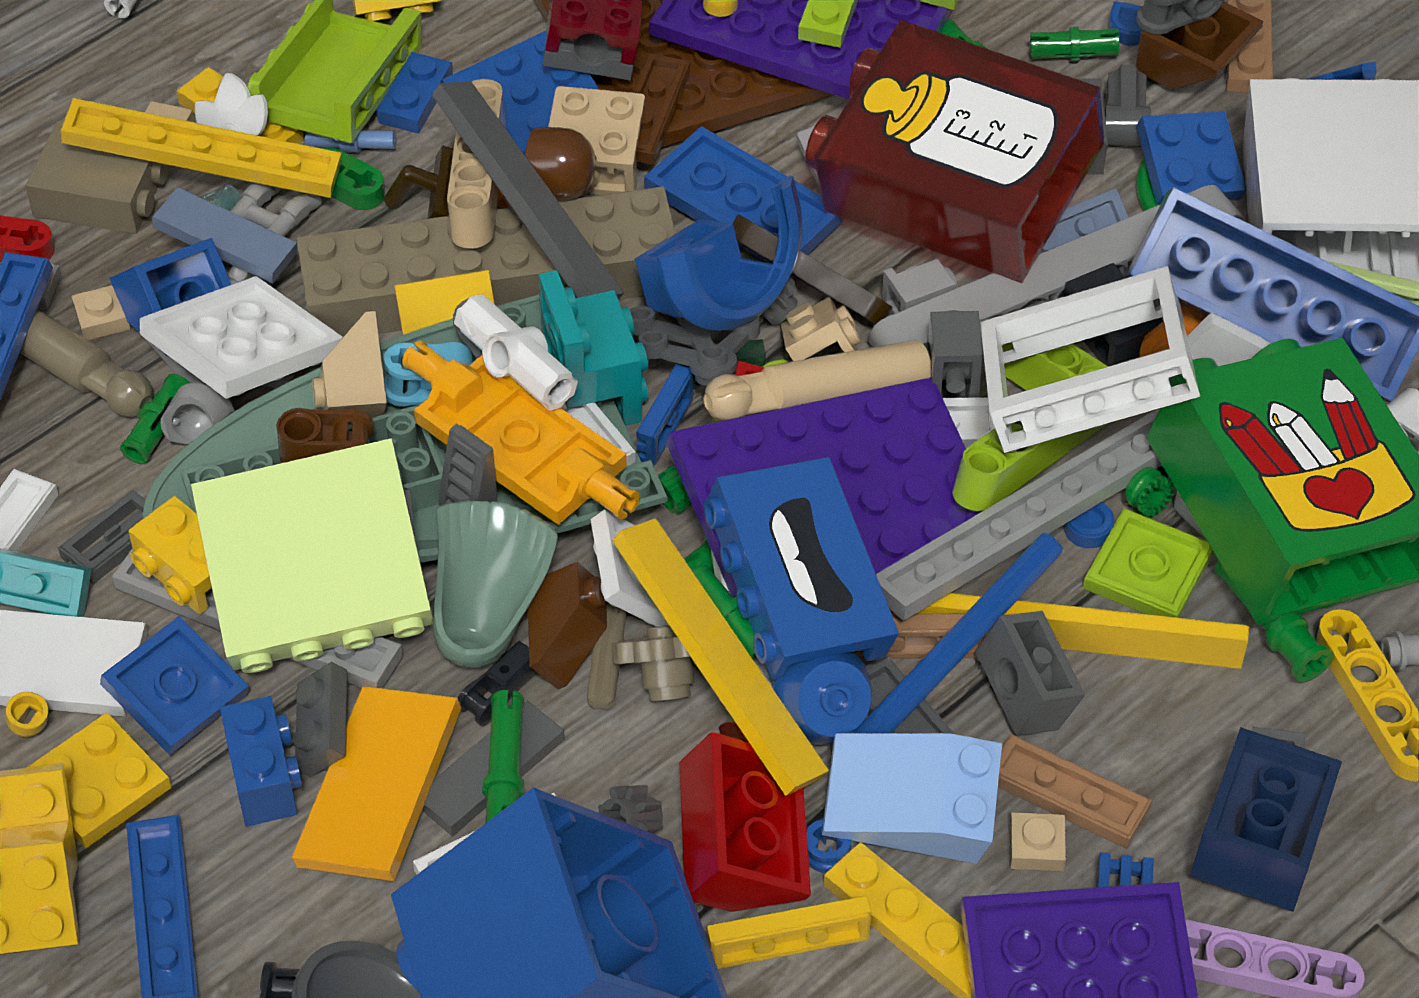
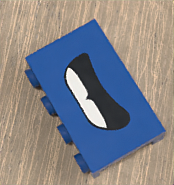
M830 458L717 477L708 498L704 502L705 519L709 528L715 529L721 544L720 557L723 568L733 576L737 587L739 611L744 618L749 619L754 632L755 654L760 663H765L770 678L783 677L786 669L791 664L862 650L866 661L885 658L899 632Z

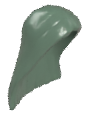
M461 500L459 502L443 504L436 509L439 551L433 605V635L442 656L459 666L480 668L494 663L508 649L522 617L535 598L547 574L556 548L558 535L550 527L549 523L542 521L538 516L531 515L528 510H520L519 507L495 501L489 503L488 501Z

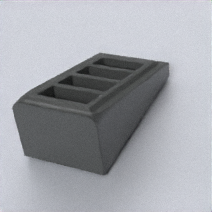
M455 424L449 430L439 490V506L461 500L498 502L493 448L462 425Z

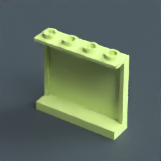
M392 438L191 484L225 653L233 670L242 669L244 673L261 672L271 668L273 661L293 657L294 661L312 660L323 655L324 649L341 645L345 649H359L371 645L376 637L393 633L397 638L410 637L425 630L424 626L433 624V616Z

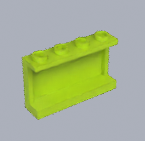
M314 0L313 3L310 2L307 5L299 21L295 25L290 26L286 37L277 49L271 50L267 61L258 73L252 74L248 83L250 95L265 96L268 106L267 122L352 143L383 101L411 52L418 53L421 49V11L405 7L394 23L387 25L338 13L333 9V0Z

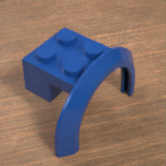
M788 176L771 187L779 226L778 246L773 264L742 259L733 224L699 219L635 258L647 307L657 312L667 313L671 317H683L698 327L716 331L741 327L764 313L786 286L795 267L800 250L802 212L794 176Z

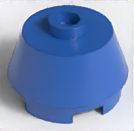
M853 652L791 664L786 669L783 677L774 679L772 685L773 690L811 745L833 744L836 733H853L865 720L871 705L872 685L869 673L860 658Z

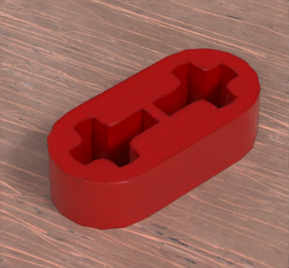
M0 215V262L5 252L50 260L54 255L55 245L49 226L38 220Z

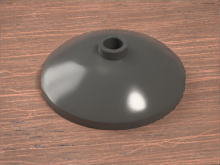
M362 941L335 942L314 952L297 973L292 989V998H421L419 991L404 976L396 953L379 945Z

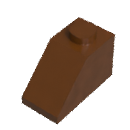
M579 562L546 574L539 591L528 607L530 667L557 689L566 687L607 628L606 605L609 602L605 601L602 594L601 578L592 575Z

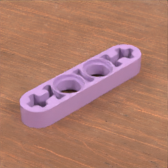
M1185 919L1194 975L1197 980L1278 998H1359L1365 981L1364 971L1361 965L1350 956ZM1199 943L1206 944L1203 960L1196 959ZM1223 947L1232 948L1241 954L1244 963L1235 968H1227L1216 961L1214 952ZM1277 959L1289 961L1296 967L1298 975L1290 980L1279 979L1270 972L1268 964ZM1310 967L1316 969L1313 976V984L1305 983ZM1333 974L1343 976V989L1333 987L1331 979Z

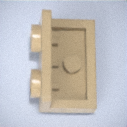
M830 297L814 306H811L810 303H805L796 307L786 315L787 321L781 324L785 348L793 361L804 360L836 341L843 352L856 350L855 345L862 342L857 333L858 328L845 305L837 309Z

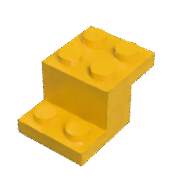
M64 763L0 771V954L77 945L80 934L73 882L78 867V859Z

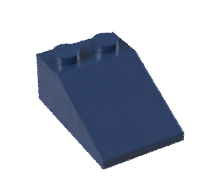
M1240 727L1205 825L1190 876L1294 912L1342 761Z

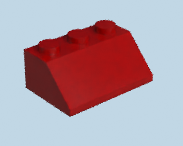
M711 731L679 762L684 877L693 902L734 912L806 900L811 896L804 788L785 796L749 742Z

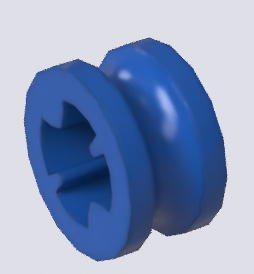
M824 819L813 822L807 828L809 866L812 869L821 873H827L851 851V840L822 835ZM827 839L836 841V851H833L831 847H829L828 852L818 849V842L822 840L823 844L826 845Z

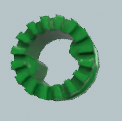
M1147 467L1138 471L1132 477L1125 491V499L1131 506L1138 508L1141 514L1147 517H1154L1156 513H1162L1161 507L1163 509L1168 507L1165 505L1166 502L1171 503L1173 499L1170 496H1174L1175 492L1173 490L1175 486L1169 478L1162 476L1159 470Z

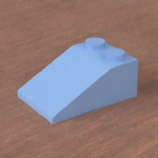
M836 733L833 740L822 835L977 864L993 841L1002 743L951 733Z

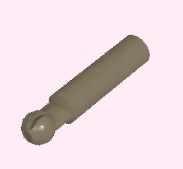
M36 310L19 352L21 355L83 393L93 391L107 400L108 406L118 415L126 417L137 416L143 404L152 401L153 390L151 383L142 373L120 368L111 362L110 355L105 350L40 310Z

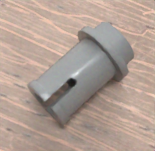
M1393 631L1390 637L1382 638L1380 650L1395 671H1404L1408 665H1419V635L1403 636L1400 631Z

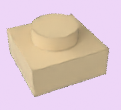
M112 285L72 295L76 315L85 339L91 340L130 330L129 323L126 320Z
M1012 812L1010 820V869L1064 871L1066 862L1065 815Z

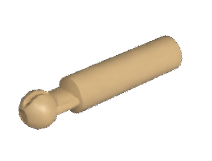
M910 340L770 365L758 373L741 376L722 374L714 378L706 386L704 404L712 417L719 421H725L746 415L930 378L931 360L923 343L919 340Z

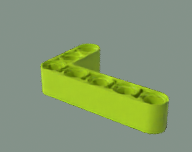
M1012 342L1002 345L1003 352L1014 349ZM1068 344L1004 363L1006 377L1025 390H1031L1108 367L1074 344ZM1021 420L1011 423L1012 433L1024 430ZM1106 424L1004 453L995 428L967 447L963 452L952 495L960 506L968 510L984 511L1005 499L1106 426Z

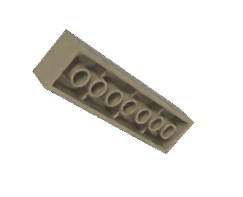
M664 186L583 197L566 202L558 201L624 292L619 300L644 296L635 258L676 234ZM512 207L496 210L493 238L489 243L478 248H463L452 241L449 216L297 237L307 312L342 337L348 333L365 312L376 311L378 334L402 331L394 288L395 284L488 269L494 304L498 306L539 295L538 274L557 270ZM559 274L563 286H564V287H568L567 283L564 281V279L562 278V276Z

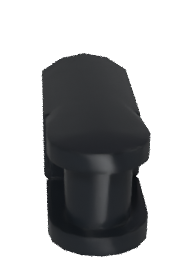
M521 641L517 642L484 674L467 685L457 697L461 706L460 712L469 711L475 715L477 724L480 726L488 725L491 722L492 713L491 696L487 699L484 695L488 691L493 695L497 691L508 690V702L512 697L513 691L518 692L537 673L530 667L529 647Z

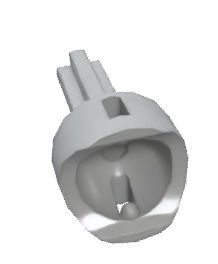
M188 383L178 389L163 414L161 429L170 442L189 445L204 431L235 412L228 398H224L206 383Z

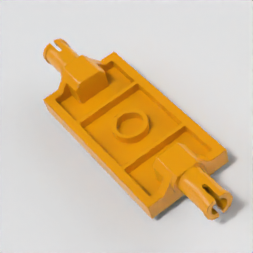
M421 340L414 343V346L420 352L411 346L406 350L402 358L403 366L430 383L432 389L428 399L414 409L415 423L446 445L450 428L455 424L462 425L493 448L496 481L554 523L559 525L591 498L611 511L620 520L628 517V513L623 511V508L630 513L636 509L640 501L639 492L629 488L615 478L617 474L627 467L626 453L561 408L548 411L511 376H493L485 366L483 354L468 365L455 359L448 361Z

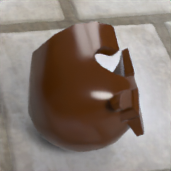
M534 128L527 140L525 156L557 201L566 202L577 199L586 192L592 193L594 189L591 184L596 169L595 162L597 157L590 141L582 133L570 128Z

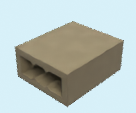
M56 121L25 185L33 217L137 234L144 217H149L153 211L154 195L159 184L163 185L166 182L169 165L61 143L60 130L64 122Z

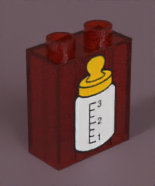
M900 20L881 51L867 48L861 53L850 77V100L838 119L825 115L816 123L807 143L805 160L809 168L817 170L824 210L826 212L1023 283L1104 146L1101 88Z

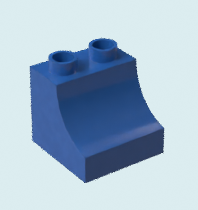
M534 787L391 894L404 938L397 946V960L404 976L419 991L421 998H728L672 841Z

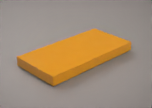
M362 686L346 725L345 757L329 766L292 855L297 868L395 881L460 714L461 706L458 698Z

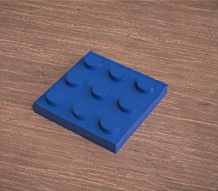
M546 31L442 79L443 83L472 82L480 79L498 82L502 86L506 130L524 155L531 131L536 127L549 126L555 90L558 86L599 90L590 73L542 66Z

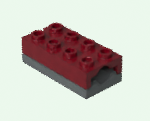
M550 0L542 66L630 80L639 42L642 0Z

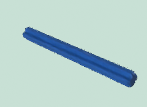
M1046 532L1042 533L853 733H893L993 627L998 618L1004 615L1060 556L1063 550L1062 545L1052 535Z

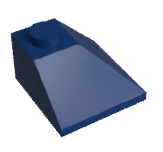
M212 238L136 265L109 278L127 322L138 332H140L141 317L231 285Z

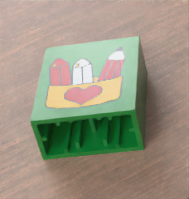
M1343 338L1301 347L1295 339H1281L1262 348L1252 359L1218 366L1212 358L1192 360L1200 397L1160 408L1146 439L1257 625L1275 621L1286 614H1301L1419 582V454ZM1182 374L1168 377L1171 387L1186 383Z

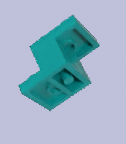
M558 270L538 274L541 332L547 341L548 352L565 366L578 381L574 396L565 402L567 409L613 398L625 426L642 422V402L648 401V390L642 371L648 370V360L643 343H635L632 335L635 334L630 309L628 307L621 308L615 290L575 298L571 287L564 289Z

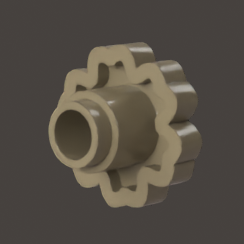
M670 625L647 628L648 637L611 643L614 664L641 663L643 688L649 689L650 701L691 696L690 684L695 682L692 658Z

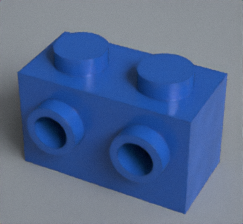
M271 696L219 707L245 827L297 815L292 789L302 787L296 756L285 758L283 746L293 744L286 713L275 715Z

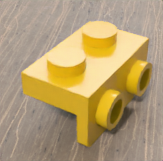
M174 495L128 530L133 549L130 557L133 564L144 576L149 578L153 575L163 584L167 594L175 603L180 606L187 604L197 614L201 615L208 609L205 592L211 589L212 585L198 516Z

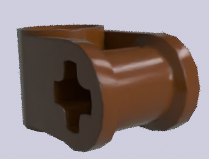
M354 408L341 410L290 409L278 418L276 424L280 463L368 444V437L373 433L374 429L373 418L367 412ZM348 423L353 424L352 431H347Z

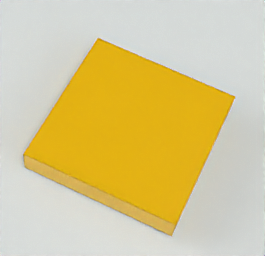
M488 269L394 285L402 335L453 319L456 307L471 296L483 294L494 304Z

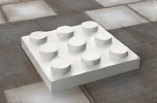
M257 276L140 318L141 336L226 399L241 395L245 391L268 382L280 380L286 375L309 366L320 364L343 338Z

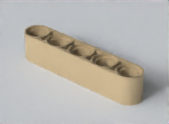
M489 79L472 81L506 129L502 86L498 82ZM456 130L447 194L452 241L460 247L478 248L486 245L493 238L499 189Z

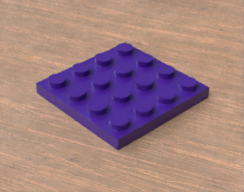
M1179 882L962 897L960 908L972 998H1198Z

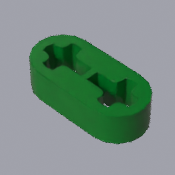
M322 148L341 153V166L331 195L332 198L358 210H370L382 204L385 197L384 177L380 170L339 149Z

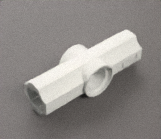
M483 294L469 297L468 301L457 309L454 324L482 350L485 366L493 376H511L548 411L562 408L563 404L570 397L574 396L578 381L565 366L548 352L545 336L538 328L534 326L520 328Z

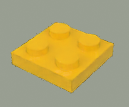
M107 712L26 767L64 763L74 837L85 849L171 789L169 777Z

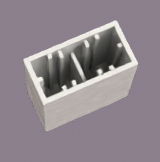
M1250 79L1242 147L1249 224L1329 263L1331 261L1419 282V80Z

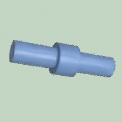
M361 130L352 143L305 132V145L316 148H340L345 153H360L362 148L395 149L396 132Z

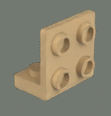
M564 86L556 88L548 127L570 128L582 133L590 141L597 157L595 162L596 169L591 184L594 191L584 194L605 195L636 190V152L645 107L644 94Z

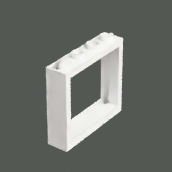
M1168 266L980 322L989 410L1004 453L1200 397L1181 306ZM1159 298L1161 306L1155 307L1153 300ZM1163 317L1170 349L1008 396L1004 363ZM1012 342L1014 349L1003 352L1002 345ZM1182 374L1186 383L1171 387L1168 377ZM1021 420L1024 430L1012 433L1011 423Z

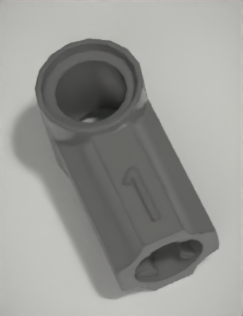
M1120 65L1118 69L1108 73L1106 84L1107 104H1105L1104 112L1108 145L1142 147L1136 124L1142 116H1151V108L1146 107V74L1141 73L1135 65Z

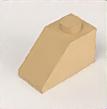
M376 311L365 312L322 361L319 378L312 379V396L315 408L323 407V410L354 408L367 412L371 417L384 414L387 402Z

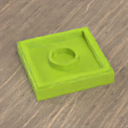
M1123 508L1084 579L1083 589L1144 614L1180 618L1214 551L1206 540Z

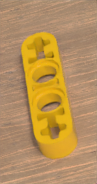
M1343 609L1329 611L1320 620L1316 634V641L1319 644L1327 645L1334 653V658L1329 668L1392 771L1404 780L1419 781V760L1415 756L1419 755V711L1360 617L1351 611ZM1332 630H1337V632L1339 633L1333 636L1331 635ZM1349 634L1348 643H1346V641L1341 635ZM1357 666L1369 667L1375 671L1378 679L1368 683L1362 682L1352 675L1351 669ZM1380 706H1392L1402 714L1403 719L1394 723L1386 722L1378 717L1375 709ZM1407 746L1414 755H1404Z

